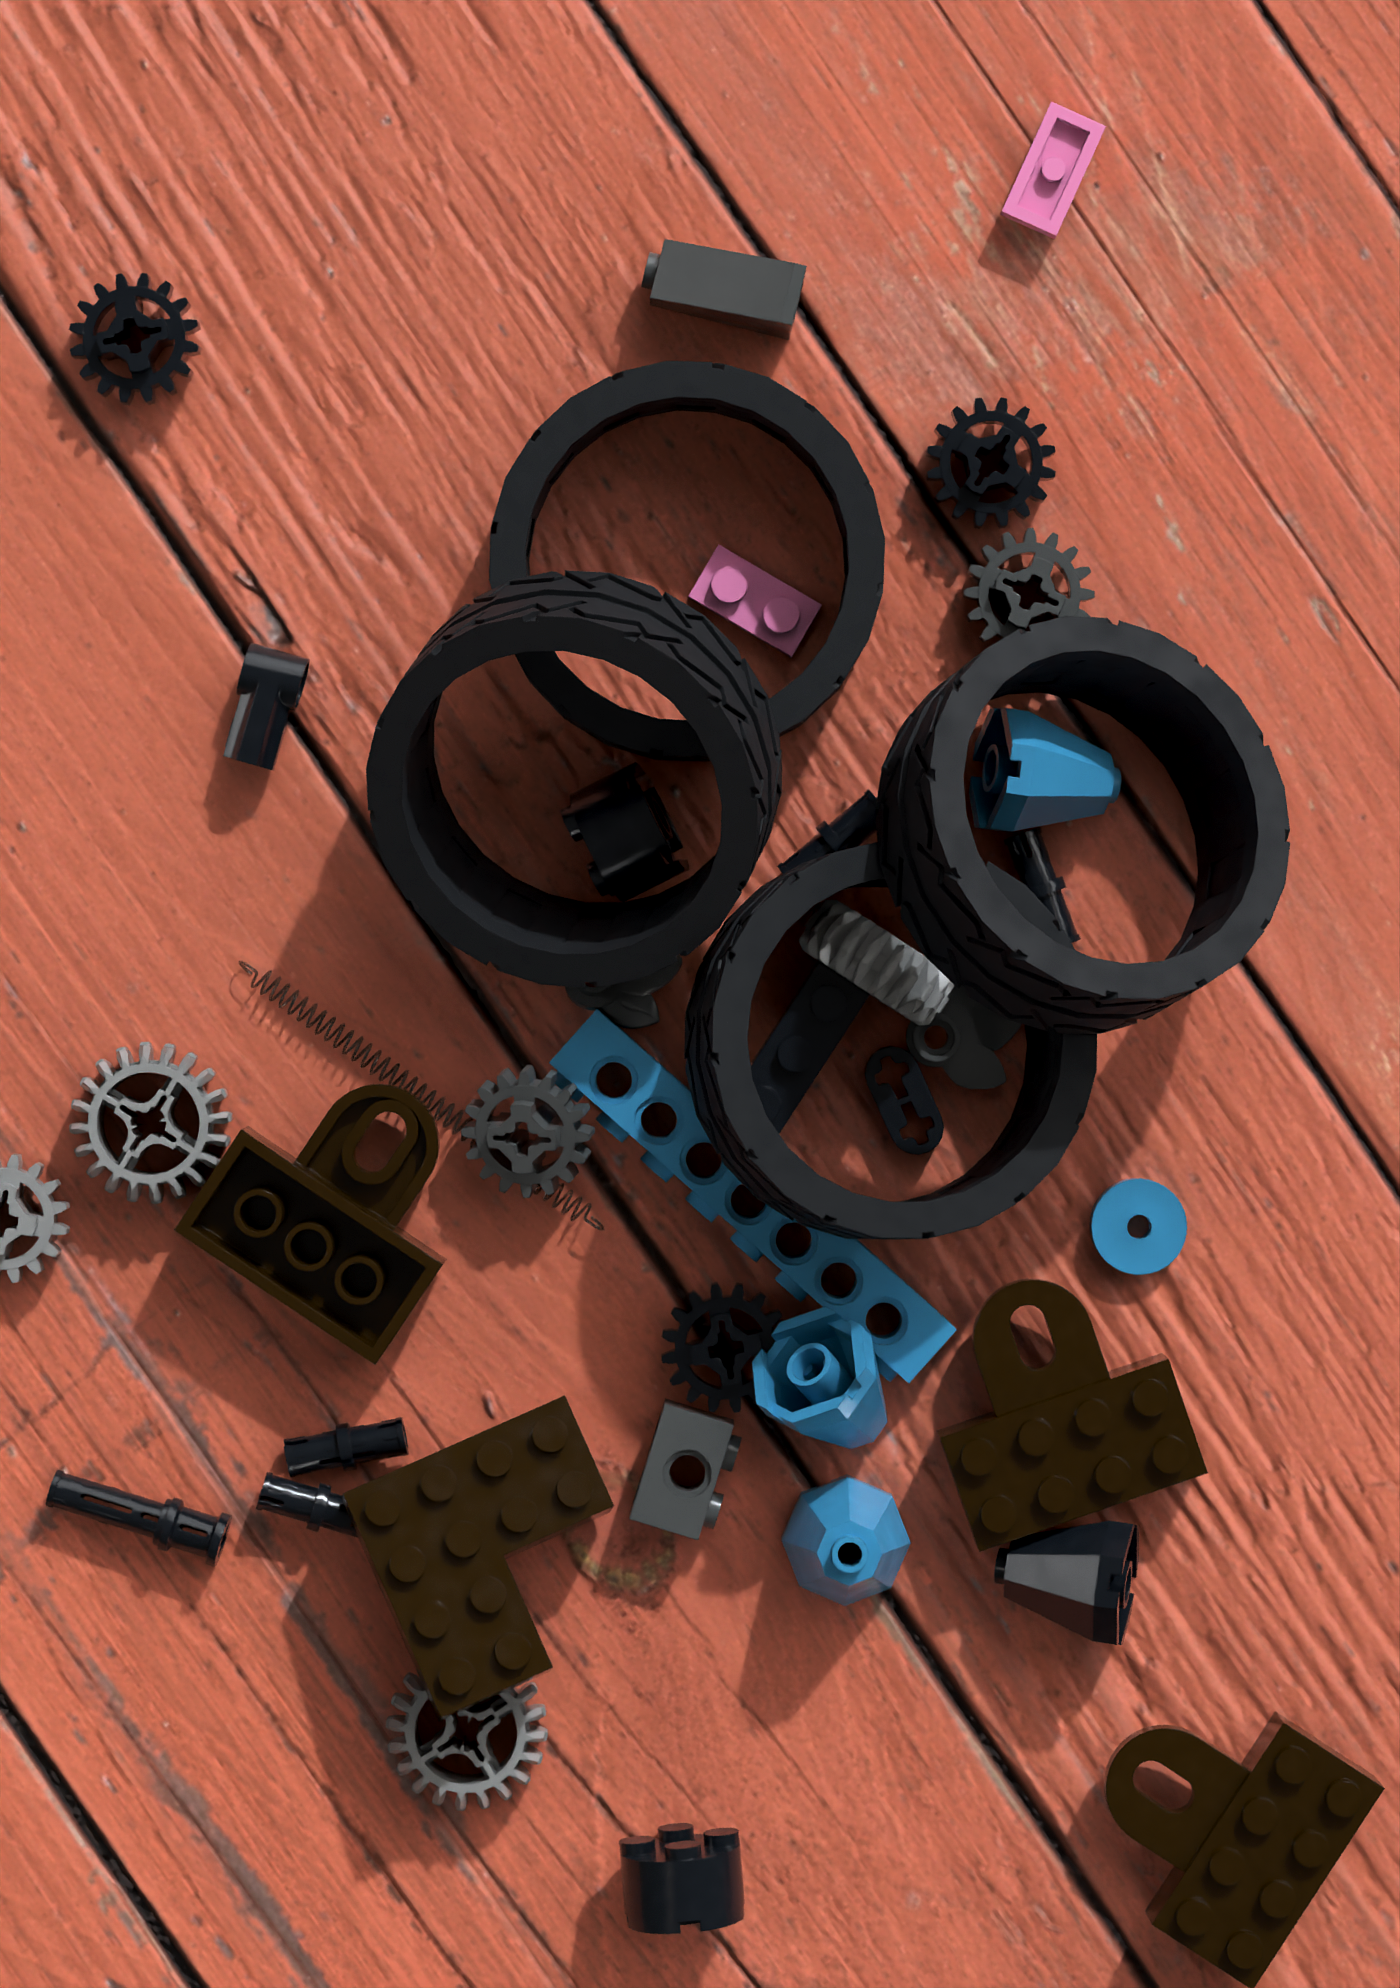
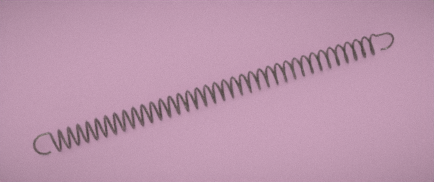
M238 961L239 965L250 975L255 972L251 988L257 987L265 979L260 989V995L267 993L274 986L269 996V1001H274L283 993L278 1007L282 1008L292 1000L287 1011L288 1015L293 1014L302 1005L296 1018L297 1021L303 1020L311 1012L306 1022V1028H310L320 1019L315 1029V1035L320 1034L329 1026L324 1036L325 1042L330 1040L339 1031L333 1043V1048H337L348 1038L342 1050L343 1055L350 1052L357 1045L351 1057L352 1061H356L365 1053L360 1064L361 1068H364L376 1057L371 1066L370 1075L376 1073L385 1064L380 1073L379 1081H383L393 1072L388 1084L395 1085L402 1079L399 1085L402 1088L409 1070L404 1071L392 1083L400 1063H397L383 1076L391 1056L387 1057L373 1071L382 1050H378L364 1064L373 1046L372 1043L368 1044L355 1057L363 1037H360L346 1050L354 1034V1030H351L336 1044L344 1030L345 1023L341 1024L327 1038L336 1017H332L318 1031L327 1014V1010H324L309 1024L318 1007V1003H315L300 1017L309 997H305L291 1011L299 995V990H296L282 1004L290 988V983L285 985L273 997L281 977H278L264 990L272 970H269L254 985L258 976L257 970L244 961ZM418 1076L414 1077L403 1089L406 1090L412 1084L409 1090L412 1093L418 1081ZM427 1083L423 1084L414 1093L416 1096L421 1091L418 1097L420 1100L427 1088ZM433 1090L422 1101L425 1103L430 1098L427 1104L428 1109L436 1095V1090ZM442 1097L429 1110L431 1112L439 1105L434 1115L435 1121H438L449 1110L443 1122V1128L448 1127L458 1117L452 1129V1135H454L468 1122L473 1121V1118L469 1117L456 1129L464 1114V1110H460L447 1123L455 1104H450L438 1116L446 1100L445 1097ZM461 1136V1141L467 1139V1137ZM472 1139L470 1148L476 1144L475 1139ZM540 1183L537 1184L534 1195L542 1190V1187L539 1188ZM564 1183L559 1184L555 1192L559 1188L560 1190L552 1204V1208L557 1207L569 1195L561 1214L567 1213L578 1202L570 1220L574 1221L588 1208L584 1215V1220L594 1228L601 1231L604 1230V1226L593 1216L590 1219L599 1226L586 1218L591 1209V1203L585 1205L576 1214L582 1202V1196L578 1197L566 1208L573 1195V1190H569L557 1202L564 1188ZM545 1193L543 1201H547L554 1193L548 1196Z

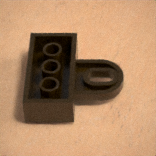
M370 1084L350 1091L333 1104L297 1158L247 1126L240 1130L174 1230L376 1365L447 1260L397 1226L436 1166L439 1156L440 1139L435 1119L427 1106L413 1093L394 1085ZM393 1112L398 1114L406 1124V1135L402 1143L383 1169L379 1171L363 1169L355 1157L358 1143L380 1113Z
M1043 1279L1017 1280L1002 1286L987 1298L974 1322L972 1344L974 1355L994 1411L937 1430L979 1552L1208 1473L1170 1361L1165 1355L1160 1353L1108 1371L1086 1309L1071 1292L1051 1281ZM1021 1306H1035L1041 1310L1053 1342L1054 1354L1050 1362L1043 1367L1033 1368L1027 1366L1021 1360L1010 1328L1011 1316Z
M1274 1712L1242 1763L1190 1730L1173 1725H1155L1138 1730L1124 1739L1111 1755L1104 1776L1105 1799L1119 1827L1132 1839L1174 1865L1145 1910L1151 1924L1249 1988H1255L1385 1789L1374 1775L1277 1712ZM1146 1761L1161 1763L1190 1783L1192 1789L1190 1800L1186 1805L1178 1809H1170L1161 1805L1134 1786L1133 1774L1135 1769Z

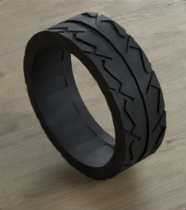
M663 361L616 373L612 377L609 376L570 397L532 434L505 477L491 525L489 566L491 589L509 580L530 576L529 557L535 523L552 485L574 457L604 433L640 417L672 411L717 413L752 424L784 443L812 471L832 505L843 542L845 579L838 616L829 637L804 672L773 697L769 698L779 737L801 726L838 691L869 641L883 594L885 536L873 488L869 484L870 481L848 441L813 405L807 403L805 399L769 377L722 363ZM527 651L515 654L529 682L564 719L607 746L654 760L710 761L697 732L687 720L658 719L618 706L588 688L559 659L555 651Z
M565 570V576L558 572L551 571L509 580L472 599L474 601L472 605L465 604L432 635L417 659L399 682L380 715L375 727L366 766L368 811H370V823L385 867L406 900H412L415 911L449 944L486 966L490 961L500 972L541 985L585 988V982L601 987L640 980L678 962L677 955H689L720 928L741 895L742 889L746 886L756 866V862L768 841L782 793V750H780V737L770 702L746 659H741L737 647L705 615L667 592L662 596L654 586L604 572ZM527 651H566L598 658L639 676L675 705L697 732L714 767L722 803L721 838L716 855L694 875L659 894L627 902L577 901L548 894L514 878L482 853L459 825L443 794L434 758V721L442 692L456 678L487 661Z
M1064 616L1028 625L1030 631L1016 630L983 650L922 700L898 730L883 763L876 803L878 813L875 822L880 866L895 907L901 906V919L925 957L958 989L963 985L971 999L1013 1022L1048 1031V1027L1051 1026L1058 1033L1101 1034L1136 1024V1019L1146 1020L1211 982L1244 958L1270 923L1284 889L1290 842H1287L1290 825L1285 787L1269 745H1263L1262 731L1240 697L1207 664L1202 667L1197 656L1160 633L1120 620L1118 625H1115L1108 618ZM1045 693L1078 700L1110 715L1138 736L1164 765L1184 801L1195 835L1198 867L1192 912L1181 939L1164 961L1125 964L1091 958L1057 943L1031 924L998 889L981 859L966 814L963 778L970 737L982 709L990 700L1009 694Z
M878 842L837 851L804 862L761 886L723 923L697 970L685 1012L684 1059H687L686 1075L696 1116L717 1155H721L724 1165L755 1198L793 1221L795 1218V1221L800 1225L846 1239L901 1240L933 1238L979 1226L1025 1198L1058 1165L1080 1127L1078 1124L1085 1115L1097 1071V1034L1058 1033L1051 1026L1048 1027V1031L1024 1025L1027 1050L1023 1085L1011 1119L986 1155L962 1177L928 1195L901 1202H889L852 1193L818 1175L788 1148L768 1119L752 1079L747 1038L751 1000L762 969L786 930L815 904L841 890L852 887H888L880 866ZM988 861L985 866L998 889L1019 913L1057 943L1075 950L1065 930L1062 929L1060 931L1057 918L1025 884Z

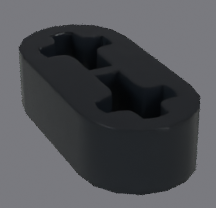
M894 1046L879 1048L871 1054L866 1062L864 1075L887 1130L897 1147L906 1153L915 1155L928 1153L937 1147L942 1139L944 1125L921 1070L913 1056L904 1049ZM887 1056H890L894 1063L905 1061L909 1071L901 1076V1081L908 1095L897 1099L889 1083L878 1085L875 1079V1074L882 1070L880 1060ZM910 1101L920 1118L930 1116L933 1122V1126L926 1130L928 1140L921 1144H918L913 1137L903 1139L900 1135L899 1129L907 1125V1119L901 1105Z

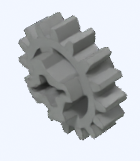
M17 1153L11 1155L7 1167H2L0 1160V1209L3 1208L5 1200H7L9 1214L18 1217V1225L7 1228L3 1236L0 1232V1275L2 1270H7L8 1277L12 1283L22 1280V1266L27 1265L36 1275L45 1270L40 1255L44 1253L51 1257L59 1256L62 1250L52 1241L53 1236L66 1235L70 1232V1226L57 1221V1214L69 1209L70 1203L67 1201H54L52 1196L62 1184L60 1180L56 1179L44 1184L39 1178L43 1173L45 1165L38 1162L26 1171L22 1169V1154ZM25 1185L37 1196L43 1213L33 1211L24 1198ZM23 1235L39 1237L29 1251L21 1256L9 1258L15 1240Z

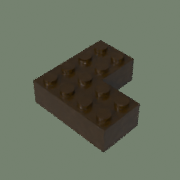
M565 1395L349 1490L342 1495L344 1507L438 1721L548 1673L553 1668L505 1559L608 1514L614 1507Z

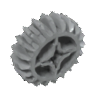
M824 900L818 910L813 911L804 926L806 928L798 940L804 952L917 1025H930L937 1013L941 1014L950 1000L948 996L955 985L923 954L838 900Z
M141 1042L138 1050V1062H134L132 1054L127 1047H120L116 1050V1057L121 1068L116 1070L109 1061L100 1059L96 1062L95 1066L105 1080L100 1083L88 1076L82 1078L80 1085L84 1090L94 1095L92 1101L74 1099L72 1100L71 1108L78 1112L88 1113V1121L70 1124L69 1131L71 1134L88 1132L90 1142L79 1145L74 1149L77 1157H83L92 1152L96 1153L99 1160L90 1165L86 1171L90 1178L98 1176L106 1168L112 1172V1175L105 1184V1191L114 1193L120 1187L123 1180L128 1181L127 1200L136 1202L141 1196L143 1185L149 1186L151 1203L159 1204L163 1201L164 1197L163 1184L168 1183L172 1194L176 1199H180L187 1194L182 1180L183 1176L186 1175L198 1187L206 1183V1176L199 1169L198 1164L202 1162L208 1167L216 1168L221 1158L210 1152L209 1147L211 1144L227 1147L231 1143V1137L223 1133L214 1132L215 1124L231 1122L233 1120V1113L229 1111L214 1113L212 1103L224 1100L228 1097V1093L225 1088L217 1089L209 1094L205 1090L204 1085L213 1080L216 1075L213 1068L203 1070L197 1077L190 1073L197 1063L198 1056L195 1053L189 1052L178 1066L173 1063L176 1055V1046L174 1044H165L161 1050L160 1060H154V1050L151 1042ZM150 1072L168 1076L164 1086L147 1102L136 1100L131 1096H125L115 1090L126 1079L139 1073ZM183 1088L189 1092L198 1110L199 1133L197 1140L188 1135L189 1132L184 1130L175 1119L174 1109ZM167 1097V1100L160 1109L165 1118L160 1121L166 1122L165 1131L168 1133H152L146 1139L141 1140L136 1148L143 1135L138 1127L143 1124H137L138 1115L134 1112H151L157 1106L162 1105ZM106 1106L113 1109L114 1114L118 1115L128 1128V1137L122 1148L123 1152L119 1157L114 1153L106 1138L104 1130ZM153 1144H162L172 1150L177 1149L188 1156L175 1168L163 1172H146L134 1168L140 1157L144 1156Z
M411 1672L406 1674L403 1683L414 1696L394 1693L391 1704L405 1712L406 1715L389 1716L386 1720L387 1729L404 1732V1736L392 1739L387 1747L389 1753L398 1754L407 1751L409 1753V1756L402 1759L396 1767L399 1775H406L416 1768L421 1772L412 1784V1790L415 1793L419 1794L428 1783L431 1782L437 1786L433 1794V1804L440 1806L444 1802L446 1791L448 1790L457 1793L455 1800L456 1810L464 1811L468 1801V1793H476L480 1808L486 1809L490 1807L491 1803L489 1792L491 1787H494L499 1796L504 1800L512 1797L513 1791L507 1777H512L520 1784H528L531 1774L520 1762L524 1761L539 1765L543 1759V1753L537 1748L528 1745V1742H543L548 1737L547 1728L530 1725V1722L546 1716V1706L544 1704L526 1706L525 1704L527 1700L537 1693L538 1687L535 1682L526 1683L519 1689L514 1687L499 1694L501 1697L497 1700L491 1699L488 1702L477 1704L457 1713L459 1717L468 1716V1723L472 1717L478 1721L484 1719V1722L479 1725L476 1735L478 1744L475 1740L471 1742L466 1741V1735L463 1740L458 1739L456 1736L450 1738L456 1731L458 1724L455 1714L446 1718L445 1727L434 1734L432 1740L422 1745L418 1732V1716L422 1706L428 1700V1696L420 1677ZM513 1712L517 1726V1739L509 1755L499 1763L493 1754L494 1748L489 1740L488 1733L501 1722V1718ZM453 1753L463 1754L474 1763L476 1768L480 1767L483 1772L478 1774H459L441 1767L433 1760L438 1757L442 1759Z

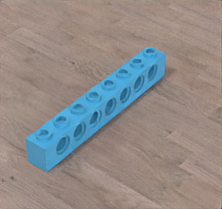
M596 1009L549 1062L557 1070L555 1084L561 1090L565 1086L574 1083L577 1089L571 1098L578 1103L584 1095L587 1096L602 1110L596 1117V1120L620 1142H623L629 1135L647 1150L640 1159L666 1183L675 1175L692 1190L685 1200L711 1223L720 1215L737 1230L730 1237V1240L755 1262L764 1254L779 1267L781 1271L774 1279L791 1295L802 1302L809 1294L822 1307L826 1306L838 1312L847 1321L851 1319L861 1324L872 1337L879 1373L891 1382L899 1374L906 1382L910 1383L957 1330L948 1319L858 1239H846L806 1227L811 1236L808 1248L799 1255L791 1256L779 1250L776 1245V1236L782 1226L793 1222L798 1223L795 1221V1218L792 1221L766 1204L759 1213L752 1216L741 1215L735 1211L731 1204V1196L735 1188L742 1183L724 1165L722 1160L718 1170L708 1176L696 1175L687 1166L686 1156L692 1146L702 1142L711 1144L696 1116L690 1090L619 1026L615 1025L601 1010ZM610 1062L623 1064L628 1068L632 1076L630 1089L618 1097L604 1094L597 1084L599 1069ZM652 1103H666L676 1113V1126L665 1136H653L642 1125V1113ZM833 1263H845L854 1270V1285L845 1294L832 1295L821 1286L823 1271ZM878 1303L892 1304L899 1311V1323L895 1330L889 1334H875L866 1326L868 1311Z

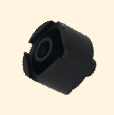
M636 762L570 794L571 805L560 810L563 821L574 841L578 842L583 839L594 861L587 864V870L602 897L610 894L612 897L616 895L622 902L689 870L688 860H675L673 852L682 849L683 845L655 787L643 792L640 784L636 781V778L646 774Z
M674 1823L658 1827V1838L633 1836L619 1841L624 1908L630 1929L650 1934H681L680 1925L700 1923V1931H708L735 1924L744 1918L745 1899L738 1829L716 1828L707 1830L703 1834H694L693 1824Z

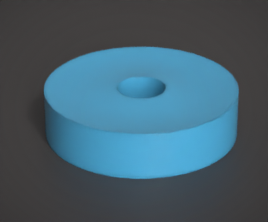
M1144 1178L1125 1179L1107 1188L1097 1199L1090 1216V1235L1098 1254L1112 1267L1129 1274H1150L1168 1266L1180 1253L1187 1235L1186 1215L1179 1199L1165 1186ZM1143 1215L1149 1222V1229L1142 1237H1132L1128 1232L1127 1225L1133 1216Z

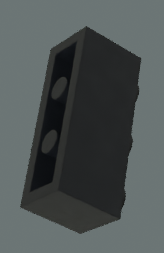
M820 961L816 962L750 1063L752 1079L763 1108L778 1133L781 1132L870 996L869 993Z

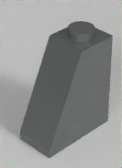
M664 239L661 254L649 253L641 287L652 290L650 295L651 306L789 340L807 266Z

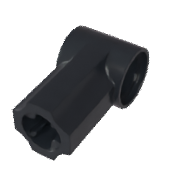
M255 643L250 644L238 681L237 695H240L226 741L224 757L274 771L291 710L295 711L297 709L304 689L310 659Z

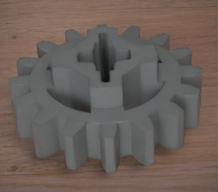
M1027 528L1023 537V543L1016 544L1014 537L1009 532L1002 534L1001 544L1003 550L1000 552L986 544L981 549L984 559L988 562L986 567L970 565L967 571L969 575L979 580L978 586L963 590L964 598L977 600L978 608L966 616L968 622L983 620L987 626L982 631L979 639L985 642L995 635L1003 639L1018 629L1025 631L1031 620L1043 615L1051 619L1064 616L1090 617L1085 611L1079 609L1080 602H1086L1095 598V591L1081 588L1079 581L1088 576L1091 570L1089 567L1074 569L1071 564L1078 549L1073 546L1063 553L1056 550L1058 534L1052 533L1045 540L1044 544L1037 543L1034 528ZM1033 555L1029 566L1015 573L998 568L1003 562L1012 557ZM1054 565L1061 571L1066 580L1068 598L1056 592L1050 577ZM1031 579L1039 583L1036 593L1044 597L1046 602L1044 604L1034 602L1028 609H1023L1019 606L1021 596L1013 591L1012 586L1023 587ZM989 590L992 591L991 593L1002 598L1008 613L1004 624L996 618L991 609Z
M526 1065L520 1072L518 1079H516L514 1073L509 1068L503 1069L497 1076V1085L487 1079L477 1090L481 1099H472L466 1106L465 1112L470 1117L476 1119L468 1122L461 1129V1136L476 1140V1144L466 1153L467 1159L482 1158L486 1165L482 1168L479 1176L484 1180L494 1173L501 1177L499 1184L500 1192L505 1193L513 1183L520 1184L523 1198H530L535 1192L537 1184L540 1183L546 1194L550 1195L559 1187V1178L570 1183L579 1173L575 1163L584 1164L591 1154V1150L581 1143L591 1139L595 1134V1127L581 1124L580 1121L591 1109L589 1103L574 1105L570 1098L574 1095L577 1086L571 1083L562 1090L555 1086L557 1071L553 1069L550 1070L543 1080L536 1079L533 1065ZM514 1096L510 1112H501L498 1116H493L494 1110L500 1102ZM522 1122L527 1123L528 1130L519 1129L518 1126ZM529 1133L538 1134V1137L535 1140H530ZM558 1147H564L561 1156L557 1160L542 1166V1160L546 1157V1151H555Z

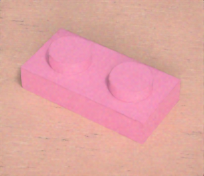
M1051 102L1000 215L1055 239L1106 126Z
M719 544L688 596L691 600L792 658L822 606L820 603Z

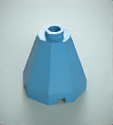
M991 708L975 742L973 761L984 762L982 777L971 776L969 785V798L975 828L995 831H1018L1104 814L1109 803H1114L1117 800L1121 787V773L1119 768L1114 767L1110 753L1029 711L1010 708Z
M826 1306L781 1321L771 1334L776 1341L766 1354L761 1348L752 1361L756 1404L767 1416L802 1435L848 1449H854L874 1442L888 1421L885 1398L871 1335L861 1324L851 1319L849 1321L843 1319L838 1312Z
M847 1474L833 1479L822 1486L813 1487L801 1492L781 1536V1541L799 1586L843 1606L890 1589L911 1544L892 1494ZM845 1543H854L860 1547L857 1553L850 1551L846 1557L838 1555L839 1548Z

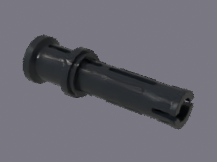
M62 1470L56 1471L46 1500V1506L57 1507L104 1524H110L152 1537L153 1544L157 1545L160 1550L168 1551L173 1547L205 1557L206 1564L214 1567L217 1565L222 1554L232 1515L222 1513L219 1517L184 1507L182 1499L174 1497L173 1500L167 1499L164 1504L115 1487L69 1475ZM86 1496L132 1510V1512L125 1513L84 1500ZM149 1515L158 1518V1523L145 1519L144 1516ZM184 1527L206 1533L207 1536L203 1537L182 1529Z

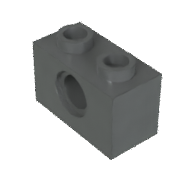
M665 1398L632 1503L629 1519L695 1540H699L703 1526L714 1529L724 1494L714 1492L720 1469L732 1471L742 1437L732 1435L734 1420ZM681 1456H694L703 1463L705 1473L697 1484L683 1486L675 1482L671 1477L670 1467Z

